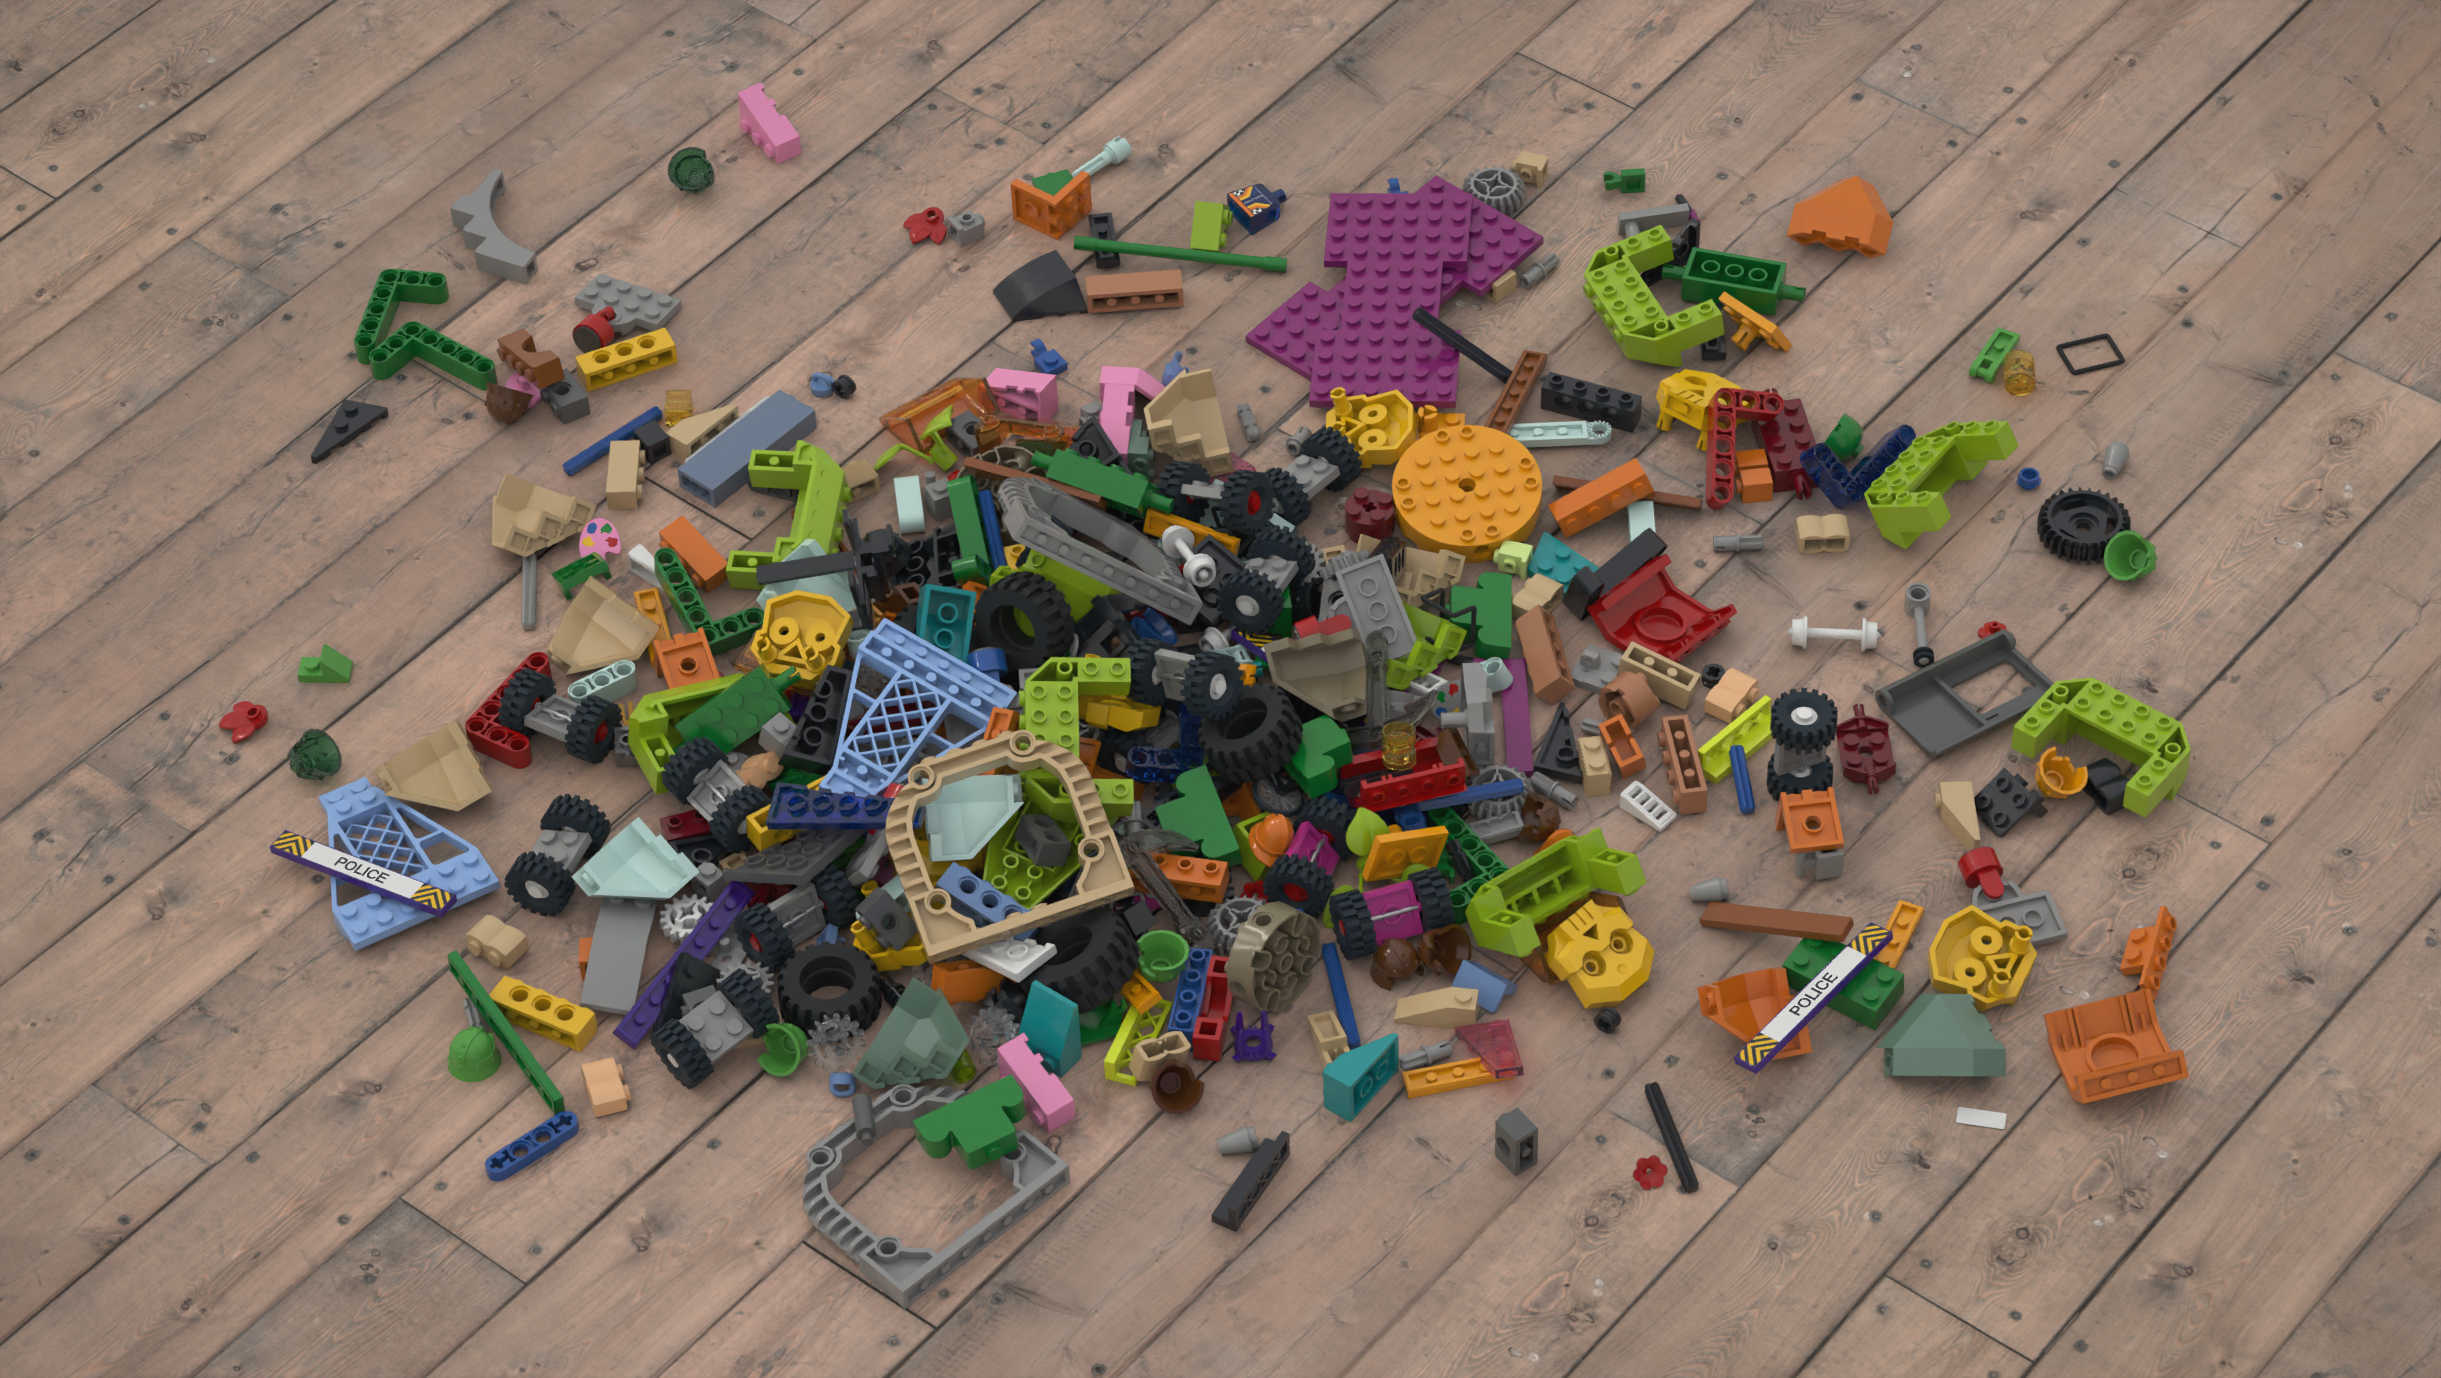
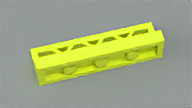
M1767 695L1762 697L1697 750L1705 778L1717 784L1733 771L1729 755L1732 745H1742L1747 760L1772 739L1770 731L1772 699Z
M1163 999L1153 1007L1164 1009L1163 1013L1153 1017L1150 1015L1149 1010L1140 1015L1132 1005L1130 1006L1104 1060L1105 1079L1136 1087L1138 1081L1134 1074L1130 1076L1119 1072L1122 1068L1129 1066L1132 1058L1130 1050L1139 1042L1151 1038L1159 1039L1171 1014L1173 1002ZM1151 1025L1154 1030L1153 1033L1142 1037L1139 1032L1140 1029Z

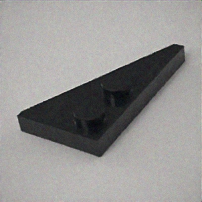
M1695 218L1691 219L1671 241L1674 260L1667 262V264L1683 267L1687 265L1692 248H1699L1700 222ZM1664 264L1644 271L1640 275L1648 288L1662 280Z
M344 399L311 454L312 463L317 464L319 461L331 455L330 450L339 444L344 447L356 439L359 434L371 428L370 423L379 417L387 418L389 415L388 408Z
M1560 702L1533 765V772H1540L1546 776L1582 784L1583 773L1579 765V756L1576 750L1573 730L1570 727L1568 709H1566L1565 703Z
M713 835L669 842V845L677 854L683 852L696 868L703 862L713 863L716 866L719 864V861L733 854Z
M687 952L680 953L652 1033L672 1018L675 1020L683 1018L680 1007L684 1006L682 994L713 985L715 988L717 986L716 980L720 979L721 970Z

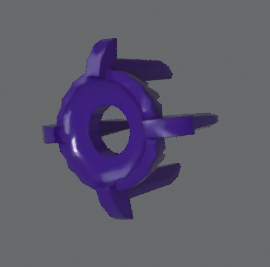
M1265 1010L1261 1012V1028L1259 1029L1256 1026L1253 1028L1248 1026L1247 1029H1244L1242 1012L1240 1011L1236 1014L1235 1026L1230 1028V1032L1235 1038L1234 1050L1236 1052L1232 1059L1236 1062H1242L1243 1060L1258 1061L1260 1059L1273 1060L1277 1056V1054L1272 1052L1273 1041L1271 1038L1275 1026L1269 1024L1268 1013ZM1258 1039L1261 1043L1256 1047H1250L1246 1044V1041Z

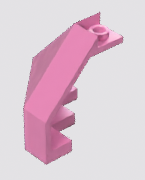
M1102 366L1099 383L1101 401L1104 398L1105 383L1135 385V391H1139L1151 401L1166 387L1148 371L1141 368Z

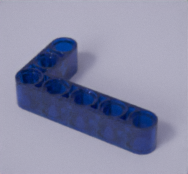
M1907 424L1886 433L1850 472L1825 443H1818L1804 450L1800 454V463L1830 502L1840 510L1845 509L1865 497L1864 493L1871 487L1872 482L1877 480L1885 472V469L1899 458V454L1912 444V441L1916 438V433Z
M1179 700L1178 749L1145 746L1131 748L1128 751L1125 766L1127 776L1134 780L1176 783L1180 774L1203 766L1204 753L1198 743V729L1200 728L1199 725L1202 717L1192 715V713L1186 710L1187 706L1183 705L1182 701Z

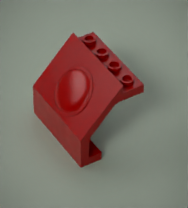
M1667 554L1651 559L1586 607L1605 640L1625 652L1633 641L1676 663L1681 662L1731 623L1729 618L1735 615L1737 610L1733 604L1716 610L1709 609L1678 589L1665 570V567L1671 563Z
M1438 737L1354 755L1353 762L1338 768V777L1341 780L1404 764L1412 768L1413 774L1395 778L1389 774L1387 779L1385 776H1381V781L1367 784L1366 780L1361 781L1360 792L1357 797L1351 799L1346 797L1350 806L1356 809L1363 807L1376 812L1468 791L1465 784L1466 765L1463 758H1459L1456 764L1444 766L1436 750Z

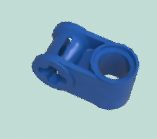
M1418 802L1399 809L1395 807L1391 809L1395 823L1401 827L1403 832L1427 828Z

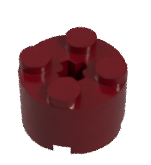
M1363 487L1355 489L1354 494L1346 500L1344 506L1345 532L1350 535V539L1358 544L1360 534L1378 540L1392 537L1395 530L1392 495L1377 490H1368Z

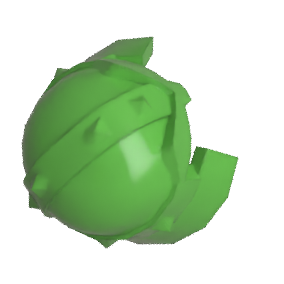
M2125 530L2119 532L2110 539L2105 548V568L2117 580L2126 581L2131 579L2134 582L2136 579L2142 578L2156 569L2155 563L2158 559L2155 553L2156 546L2135 531Z
M1155 930L1142 935L1136 942L1139 952H1142L1138 959V967L1140 968L1141 975L1148 982L1152 981L1159 984L1171 982L1185 969L1184 963L1189 955V947L1181 935L1167 930Z
M792 1023L768 1024L766 1027L769 1031L763 1036V1041H765L769 1055L763 1052L757 1058V1061L771 1075L778 1077L788 1076L797 1069L798 1065L810 1053L807 1036L799 1027Z
M474 1026L460 1031L453 1038L447 1057L448 1070L452 1076L465 1082H478L491 1077L498 1071L502 1062L501 1053L495 1047L493 1034L487 1033L483 1027L478 1028Z

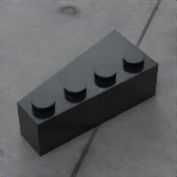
M832 665L826 666L782 753L778 765L823 776L828 774L833 767L853 671Z

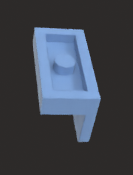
M1463 960L1451 987L1478 989L1479 1006L1495 1013L1504 995H1514L1518 985L1476 961Z

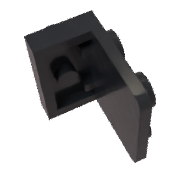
M2005 767L1974 797L1976 814L2000 837L2006 835L2031 809L2040 818L2048 810L2042 805L2045 800L2034 789L2029 792L2025 788L2028 783L2018 773L2013 776Z

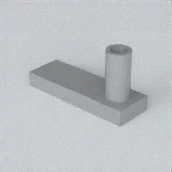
M1688 204L1618 213V235L1626 234V237L1629 238L1659 225H1662L1664 229L1686 226L1689 219Z

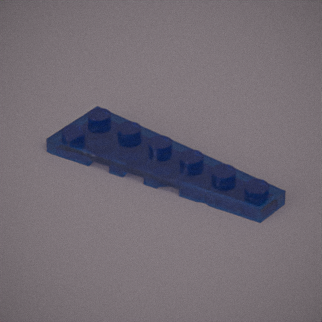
M777 782L766 825L768 829L886 828L889 809L895 798H885L870 794L866 797L855 796L854 792L845 791L844 794L832 793L831 789L821 788L820 791L810 790L804 785ZM925 806L918 808L913 829H921L926 810Z

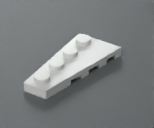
M1012 936L962 953L961 955L1019 983L1057 954L1055 944L1046 943L1045 946L1037 945L1036 940L1026 938L1024 941L1015 940Z

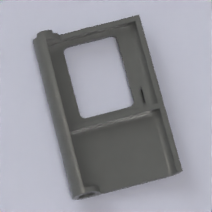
M2002 629L1875 692V699L1879 708L1927 754L1935 758L2028 712L2054 683L2015 648L2016 639L2014 635ZM2003 663L2010 664L2035 687L1983 714L1976 712L1952 690V688Z

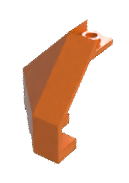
M1858 176L1841 179L1796 203L1787 237L1803 246L1820 242L1835 252L1854 249L1868 258H1874L1886 254L1894 222L1874 185Z
M1783 967L1742 973L1697 987L1701 1014L1745 1044L1757 1035L1795 997L1790 995L1786 968ZM1808 1025L1771 1060L1811 1053L1812 1047Z

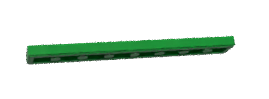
M457 950L449 953L447 957L450 972L554 1115L565 1111L564 1099L559 1090Z

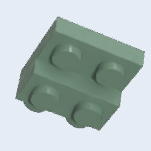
M1133 419L1127 453L1128 467L1133 474L1136 472L1148 477L1147 481L1150 482V480L1155 479V465H1151V462H1154L1155 450L1150 447V437H1147V430H1143V419Z

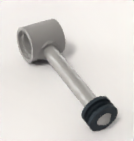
M1917 582L1910 584L1906 588L1904 611L1915 620L1917 649L1913 652L1914 664L1917 667L1924 668L1934 663V652L1927 645L1925 616L1930 611L1931 589L1926 584Z

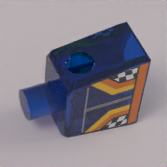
M1260 183L1227 193V206L1231 207L1230 211H1233V217L1251 235H1255L1280 218V204L1287 200L1282 189L1270 192Z

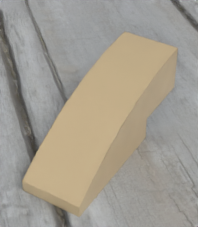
M1333 1010L1307 1016L1310 1031L1323 1068L1328 1063H1332L1339 1055L1350 1051L1347 1036Z

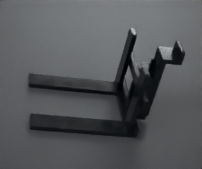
M842 509L843 524L852 551L756 567L758 585L849 571V588L857 608L855 611L848 612L854 621L852 631L862 629L873 630L874 622L871 599H875L876 603L886 601V595L891 594L886 577L889 576V572L883 555L895 553L896 551L892 526L887 524L886 530L870 532L871 542H865L864 539H860L857 518H853L851 521L848 509ZM852 570H857V581ZM783 631L781 635H786L789 631Z
M1124 593L1104 595L1103 597L1096 595L1090 601L1094 607L1077 623L1074 620L1072 629H1074L1079 640V648L1077 650L1079 656L1077 658H1085V654H1095L1101 658H1123L1124 655L1128 656L1127 649L1129 646L1134 647L1133 642L1136 640L1141 641V637L1122 613L1147 610L1148 607L1155 608ZM1117 636L1121 644L1112 653H1109L1105 645ZM1198 644L1173 647L1184 654H1202Z

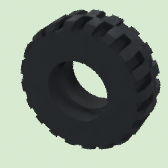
M1102 907L1056 921L1050 926L1043 928L1032 940H1036L1037 945L1045 946L1046 943L1055 944L1057 954L1020 981L1019 984L1028 997L1031 985L1036 980L1078 1004L1079 1014L1088 1013L1095 1010L1094 1008L1108 1002L1133 977V971L1137 969L1139 959L1137 941L1117 913Z

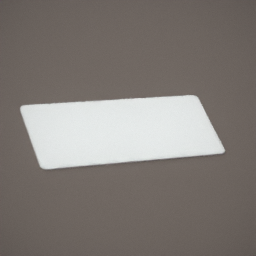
M1958 1107L1956 1123L2005 1129L2007 1114Z

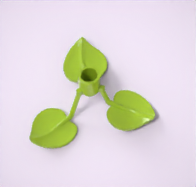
M948 406L935 416L926 426L920 437L922 441L930 435L936 443L929 451L931 457L903 443H897L878 458L873 466L874 470L877 472L901 450H907L927 460L931 465L935 462L943 471L949 469L957 461L958 457L944 444L937 431L952 426L951 415L953 414L954 406Z
M1363 807L1358 808L1346 832L1348 848L1354 854L1360 855L1356 862L1357 870L1360 872L1358 875V889L1360 893H1363L1364 885L1362 873L1375 836L1390 834L1386 823L1377 814ZM1420 863L1412 864L1403 870L1402 880L1398 878H1390V880L1395 883L1407 881L1409 874L1430 868ZM1342 885L1336 888L1330 896L1351 891L1354 888L1350 885ZM1329 897L1323 911V925L1327 928H1334L1329 912Z

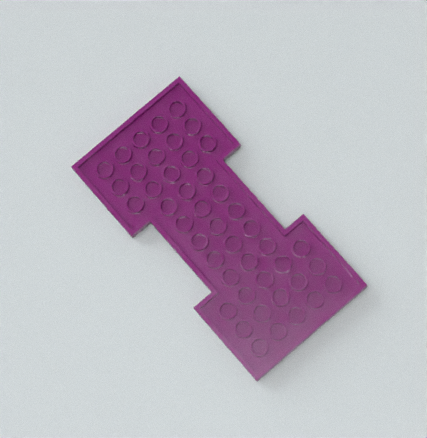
M1435 175L1415 193L1466 192ZM1473 197L1467 268H1443L1440 306L1462 287L1480 297L1485 295L1492 289V284L1509 270H1514L1544 244L1543 236ZM1346 277L1328 292L1314 283L1308 282L1246 335V342L1311 381L1316 330H1341Z
M1331 193L1324 268H1347L1341 330H1316L1309 396L1310 407H1334L1330 392L1334 388L1341 387L1345 389L1347 397L1364 394L1367 397L1398 390L1414 408H1424V405H1431L1435 408H1456L1460 352L1413 320L1412 314L1418 307H1421L1439 319L1443 268H1467L1473 203L1472 193ZM1454 330L1461 335V330Z

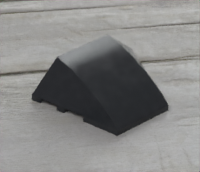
M1057 250L1028 262L1008 275L993 289V294L1013 322L1042 319L1044 315L1057 313L1058 316H1065V312L1080 311V314L1088 313L1077 278Z
M955 522L942 529L939 526L934 528L933 534L922 540L916 538L909 542L912 550L910 560L904 568L891 576L892 590L895 586L915 582L919 588L925 584H932L963 590L962 586L956 581L952 571V561L962 559Z

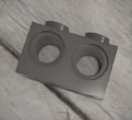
M1021 815L1015 838L1036 866H1064L1066 858L1071 851V843L1053 818L1049 815Z

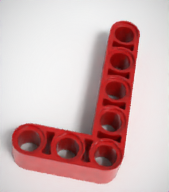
M1720 388L1710 399L1708 404L1705 499L1706 504L1711 509L1721 510L1733 498L1736 418L1765 422L1775 420L1785 405L1783 398L1779 394L1735 388ZM1718 398L1725 400L1727 406L1721 405ZM1742 401L1748 402L1751 408L1744 407ZM1766 404H1771L1775 411L1769 410ZM1717 422L1724 423L1726 429H1721ZM1716 445L1724 447L1726 453L1718 451ZM1716 469H1721L1725 476H1719ZM1715 492L1721 493L1724 500L1718 499L1715 496Z
M534 652L528 655L465 722L466 734L474 747L472 748L473 750L516 769L526 768L532 763L529 739L525 735L502 726L498 718L501 715L498 713V708L502 706L500 699L505 695L503 692L505 687H509V680L511 678L514 679V674L521 672V669L528 668L552 678L549 657L544 652Z

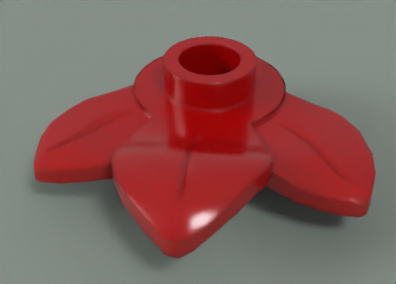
M930 207L922 213L913 214L903 224L904 228L910 229L909 235L913 245L928 237L934 243L940 245L947 233V228L943 223L944 214L937 207Z
M249 701L239 702L233 706V712L223 716L219 727L221 729L233 730L232 742L238 743L250 737L255 729L262 728L267 723L268 711L263 705H253Z

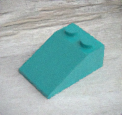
M925 584L920 587L916 616V636L967 664L977 592L932 584Z
M1035 980L1030 988L1018 1036L1025 1033L1029 1039L1027 1042L1029 1049L1034 1055L1039 1053L1044 1059L1040 1063L1047 1072L1054 1073L1062 1078L1082 1058L1078 1004Z
M1392 1033L1343 1053L1332 1063H1328L1322 1073L1324 1108L1352 1122L1399 1071L1398 1035Z

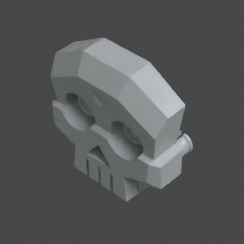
M1478 662L1462 663L1461 712H1441V729L1462 728L1464 743L1476 767H1484L1486 764L1492 766L1495 765V729L1492 691L1488 688L1487 672Z

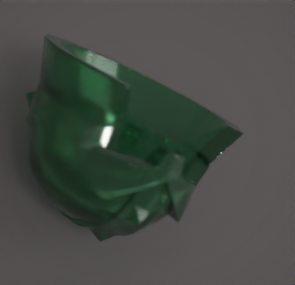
M687 147L679 150L672 156L668 164V176L670 181L680 191L697 194L714 184V168L705 159L707 158L705 150L698 147Z
M309 729L304 732L300 740L294 744L287 755L290 758V770L297 777L305 780H323L324 777L333 776L338 773L342 766V756L339 747L333 738L319 729Z

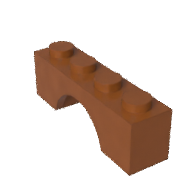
M520 329L497 339L499 344L497 352L501 361H505L511 369H515L520 376L526 378L529 384L532 383L538 389H542L565 379L560 358L551 350L537 352L533 337L526 330Z

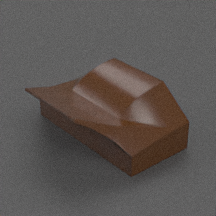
M1447 728L1440 732L1436 750L1444 766L1456 764L1457 759L1463 758L1466 765L1465 779L1479 776L1480 773L1458 729Z

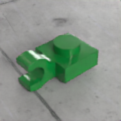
M1645 169L1621 170V175L1614 172H1605V190L1621 188V194L1645 192Z
M1444 845L1437 868L1442 873V876L1449 877L1450 884H1454L1455 871L1449 866L1453 865L1451 859L1453 856L1448 853Z

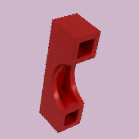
M1211 955L1206 976L1203 1010L1201 1017L1196 1019L1192 1037L1194 1059L1221 1061L1234 1003V997L1227 986V973L1224 971L1229 957Z

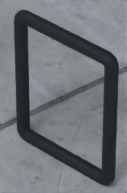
M2107 333L2062 343L2056 347L2073 375L2120 365L2125 362L2120 350ZM2106 338L2119 360L2074 370L2062 348Z

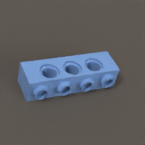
M955 862L951 864L935 885V889L939 888L948 892L954 911L973 919L975 925L979 928L1005 920L1008 915L1015 912L1023 914L1032 911L1018 904L1013 897L1004 895L995 889L990 882L981 880L973 875L968 868L960 866ZM962 890H967V891H969V892H971V893H970V894H967V893H964ZM985 905H991L993 908H988ZM1040 927L1013 937L1019 941H1024L1026 938L1033 939L1039 933Z

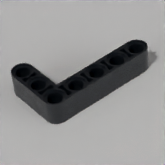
M1651 528L1646 529L1594 573L1587 566L1579 570L1570 581L1563 604L1580 621L1584 620L1590 615L1586 608L1651 559L1659 557L1668 545Z

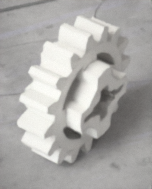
M684 894L682 900L674 897L672 898V905L666 903L665 911H660L661 919H659L664 937L670 936L672 943L680 940V944H682L703 918V915L713 905V902L707 903L706 897L698 900L697 894H694L692 898L688 899L686 894Z

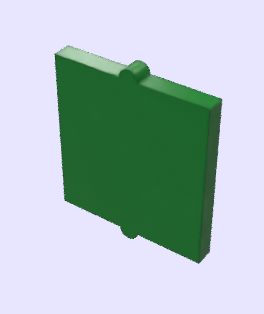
M1068 169L1055 173L1049 172L1047 175L1033 178L1032 184L1035 188L1054 196L1073 178Z

